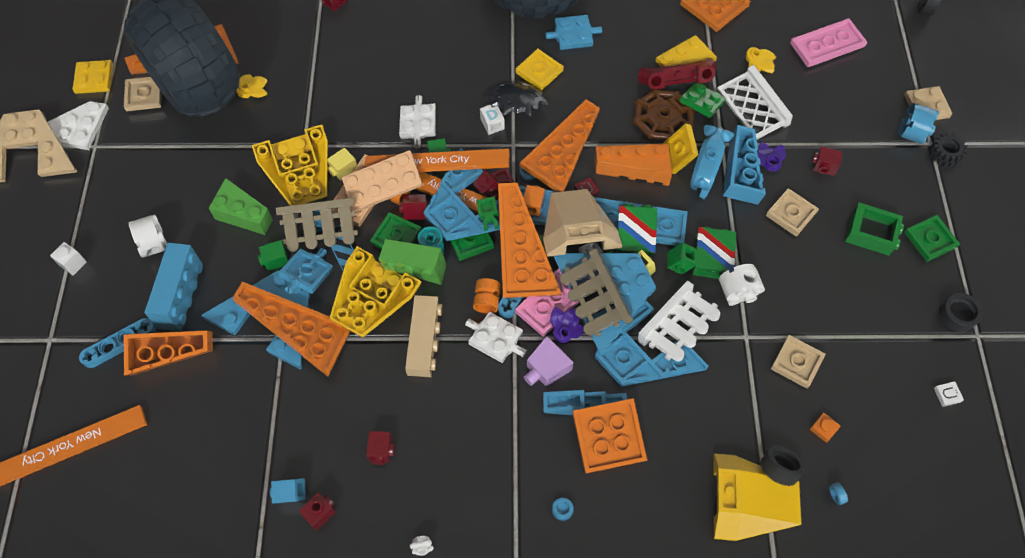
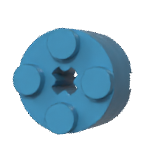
M912 103L905 112L907 113L906 118L902 119L898 135L902 138L924 144L927 136H931L935 131L936 126L933 124L939 115V111Z

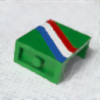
M633 204L619 206L618 233L622 248H616V253H638L643 250L647 256H653L656 252L657 208H653L651 205L634 207Z
M698 227L695 239H697V266L693 268L692 275L719 279L727 270L730 273L733 272V267L735 266L736 232L728 229L719 230L710 227Z

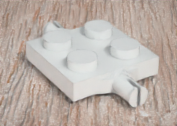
M418 95L415 97V105L401 106L400 138L414 139V148H417V146L421 148V139L436 136L435 103L422 104L423 97L420 95L419 98Z
M491 312L479 324L470 318L465 326L475 330L469 340V345L501 363L512 352L524 357L527 351L517 345L523 330Z

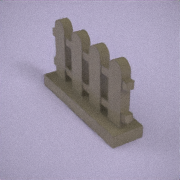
M347 198L276 208V214L283 217V220H279L280 225H284L286 239L282 240L283 244H287L288 250L294 252L299 249V242H305L308 249H315L318 246V240L324 239L326 246L332 247L337 242L336 237H343L345 244L354 243L358 230H354L352 216H355V211H351V206H355V199ZM338 208L339 213H333L332 209ZM320 210V215L314 216L313 211ZM295 213H301L302 218H295ZM340 217L342 232L335 233L333 218ZM316 220H321L322 235H317ZM302 222L304 237L298 238L296 223Z
M595 248L589 252L591 256L589 260L585 257L580 265L572 269L569 267L565 268V273L560 276V282L565 286L570 284L573 286V289L568 292V298L572 302L580 301L581 306L577 307L575 313L579 318L584 319L587 317L589 323L585 324L583 328L584 332L589 336L596 335L599 337L602 335L600 331L613 324L615 327L619 326V321L621 320L626 324L634 320L601 254ZM598 270L599 275L597 276L594 273V271ZM590 275V280L578 286L576 281ZM606 286L608 291L604 293L602 288ZM596 291L598 292L599 296L588 302L585 301L584 297ZM612 303H614V305H615V307H616V308L613 309V310H612V308H611V306H610ZM606 308L607 313L594 319L592 314Z

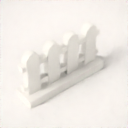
M687 281L639 332L638 342L643 346L649 342V347L652 349L656 347L666 354L665 358L667 360L672 358L675 361H681L684 358V351L681 347L685 345L688 348H692L696 345V337L693 334L695 332L699 334L707 333L709 327L705 322L707 318L711 321H717L720 318V311L717 309L718 305L715 303L711 305L702 299L699 292L693 293L694 285ZM692 307L701 313L702 316L699 318L690 312L689 309ZM679 320L682 321L684 324L689 326L690 329L688 331L685 330L680 325H678L677 322ZM668 333L678 342L675 345L664 336Z

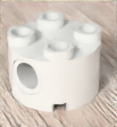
M156 215L128 222L132 237L137 247H139L137 249L142 258L165 251L167 242L163 237V231Z
M753 264L733 267V272L730 273L727 270L720 276L719 281L730 306L746 301V303L754 302L757 300L756 296L765 291L756 266L754 267Z

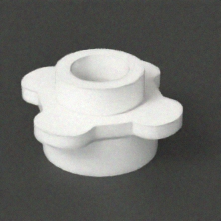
M418 536L414 538L410 544V548L413 549L412 554L425 555L432 551L433 546H431L432 542L429 537Z

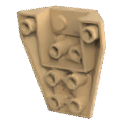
M588 189L551 193L543 237L547 257L565 255L566 246L601 241L603 250L622 248L618 230Z

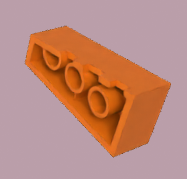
M668 144L596 146L594 156L596 174L614 177L625 176L631 180H636L637 178L647 180L646 182L654 183L655 181L669 186L672 169Z
M188 331L124 335V375H135L212 352L213 332Z

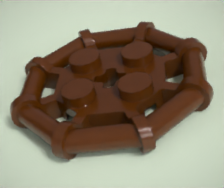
M652 89L651 92L642 98L635 100V112L632 122L648 136V139L667 140L675 133L674 128L678 125L689 124L693 131L695 110L680 102L682 97L680 91ZM642 108L647 110V114L641 115ZM661 112H662V113H668V114H667V116H662V115H661ZM683 113L687 114V120L682 118ZM645 121H648L653 126L652 130L644 123Z

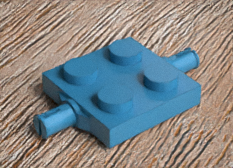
M588 15L555 18V32H546L545 34L546 39L556 38L560 50L593 46L592 34L602 33V26L591 27Z
M320 248L316 254H312L299 249L279 271V277L290 282L285 287V291L291 294L296 287H299L313 294L333 270V265L322 259L327 254V251Z

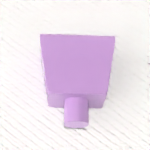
M546 337L528 358L527 367L530 371L524 376V379L531 386L538 380L545 386H548L572 371L574 362Z

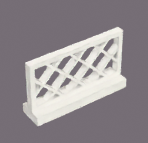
M754 65L749 67L746 73L717 87L718 92L726 98V103L744 127L753 128V125L763 127V131L756 134V139L782 126L785 128L791 124L793 115ZM747 79L749 87L741 86L739 82ZM733 88L735 89L734 95L726 94L724 90ZM737 89L747 91L746 97L737 96ZM749 92L757 93L759 95L758 99L748 98ZM734 100L744 101L743 107L735 106ZM746 103H756L755 110L745 108ZM759 104L766 105L769 108L768 112L757 110ZM743 113L754 114L753 119H745ZM756 115L766 116L765 123L755 121ZM768 117L776 118L778 123H767Z

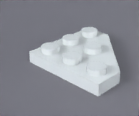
M89 101L48 121L62 146L90 150L109 108L107 104Z

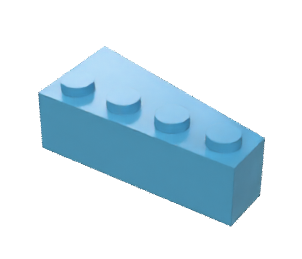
M737 125L733 131L734 136L729 142L723 196L758 205L766 195L762 184L763 174L760 172L761 162L757 154L758 145L755 129Z

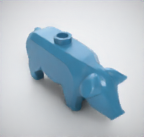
M704 126V134L707 136V139L704 140L690 182L691 189L697 190V187L702 188L699 196L702 199L707 197L713 185L724 154L725 143L729 142L734 136L732 132L724 130L722 127Z

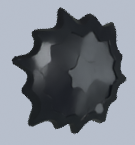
M505 81L485 91L483 96H490L488 100L493 101L491 107L499 106L502 108L504 116L514 111L516 114L525 112L531 117L532 109H538L539 105L549 106L548 101L543 97L542 91L536 89L534 85L521 81Z

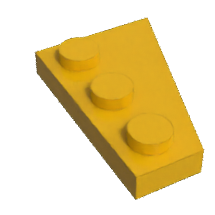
M695 35L657 56L655 62L660 67L701 62L705 58H711L716 61L717 56Z

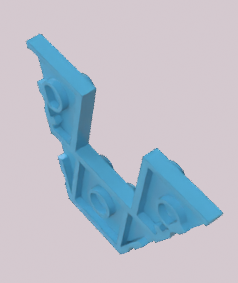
M482 169L448 171L443 177L437 193L433 195L431 203L426 207L424 216L434 227L441 231L446 241L500 230L499 199L496 201L499 216L494 217L498 222L499 229H495L494 224L490 223L487 225L488 231H484V220H480L479 214L475 216L456 195L473 183L482 174Z
M566 253L565 255L554 256L562 274L565 273V268L569 267L572 269L583 263V258L586 257L588 260L591 258L589 253ZM600 253L631 316H633L643 306L646 299L656 290V285L639 253ZM598 270L594 271L596 276L599 275ZM587 275L576 282L579 285L591 279V277ZM605 309L594 314V319L607 313V310ZM585 318V324L589 323L588 318ZM623 320L619 321L620 325L617 327L613 324L600 331L602 335L599 337L592 335L600 355L604 354V351L611 342L618 337L619 332L626 327L627 324Z
M279 271L252 285L309 308L311 293L299 287H296L291 294L287 293L285 287L290 282L280 278ZM233 297L201 316L204 320L236 335L250 314L235 303ZM276 335L266 351L301 370L302 355Z
M647 301L632 316L634 321L628 323L619 332L618 337L611 342L604 351V354L600 355L598 350L595 354L598 362L621 387L704 371L709 366L692 348H688L685 345L681 347L684 351V358L681 361H675L672 358L667 360L665 358L666 354L663 352L653 360L648 357L627 334L628 331L653 313L654 308Z

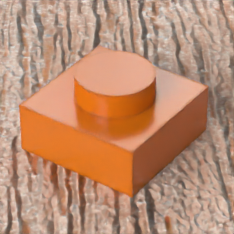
M823 413L810 430L827 443L841 426Z

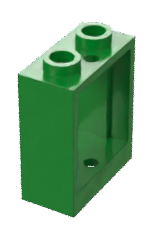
M858 203L852 212L845 242L890 256L894 250L898 249L901 242L898 237L904 228V224H902L903 216ZM866 218L892 226L890 241L860 232L862 219Z

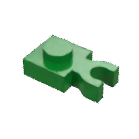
M495 196L476 200L479 218L484 220V231H488L487 225L490 223L494 224L495 229H499L498 222L494 218L499 216Z

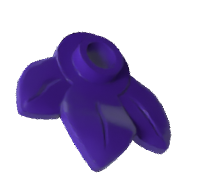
M761 142L758 147L757 154L758 158H760V165L764 166L768 171H778L782 166L781 161L786 157L784 146L779 145L772 149L764 142Z
M554 307L552 310L550 322L554 327L553 337L556 341L566 343L570 339H577L583 334L584 327L578 324L580 318L575 313L577 308L569 309L565 313L558 307ZM562 329L565 331V336L561 333Z

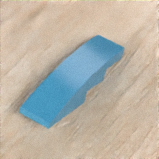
M584 390L543 392L544 413L573 415L572 411L627 400L626 393H585Z

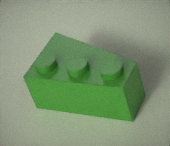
M226 178L209 207L215 220L263 235L266 234L273 221L268 208Z
M385 239L379 257L382 267L388 271H396L402 274L406 272L413 277L439 285L442 284L447 266L441 248Z

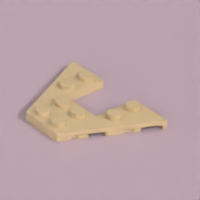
M39 109L3 114L0 120V182H5L6 149L38 145L39 176L45 177L77 172L59 139L52 131L53 129L46 121L44 114Z

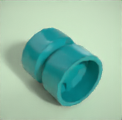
M429 226L423 228L418 234L419 245L441 248L442 253H444L441 231L436 227Z

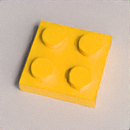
M537 49L516 68V74L542 91L563 71L564 66Z
M112 61L76 62L72 89L75 94L110 91L113 70Z
M684 124L663 143L668 144L672 174L679 172L699 155L692 127L689 124Z

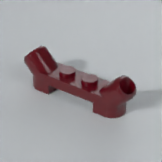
M705 58L701 62L658 68L642 67L638 72V81L640 84L649 85L652 89H663L665 85L694 81L706 83L714 78L716 63L711 58Z

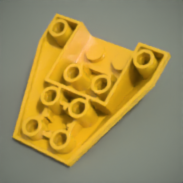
M322 125L305 129V135L271 144L268 140L251 145L257 163L290 206L307 204L327 198L328 141Z
M356 247L346 261L330 314V320L363 338L409 301L422 282L406 272L401 275L395 271L384 269L381 263L375 261L372 254Z
M713 454V475H717V514L714 516V539L738 541L801 525L799 481L795 485L784 486L770 479L760 465L736 455Z

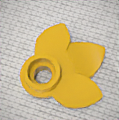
M755 47L747 50L746 60L749 62L748 67L754 65L759 72L760 70L768 73L774 72L773 60L776 57L771 51L766 49L759 50Z
M245 74L240 77L236 93L241 98L265 96L267 92L263 87L267 84V79L261 76L252 77L251 74Z

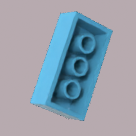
M167 243L144 312L158 329L181 332L182 326L186 323V313L188 307L192 304V294L197 288V278L203 268L202 262L191 245Z

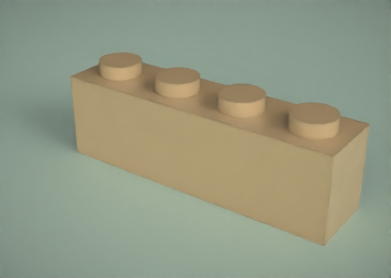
M414 296L405 367L407 376L431 377L432 370L435 371L436 359L433 356L434 352L438 351V340L435 339L436 334L440 333V322H437L438 316L442 315V304H439L438 297Z

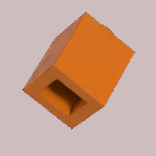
M527 185L523 198L529 214L540 217L545 198V189L535 185Z

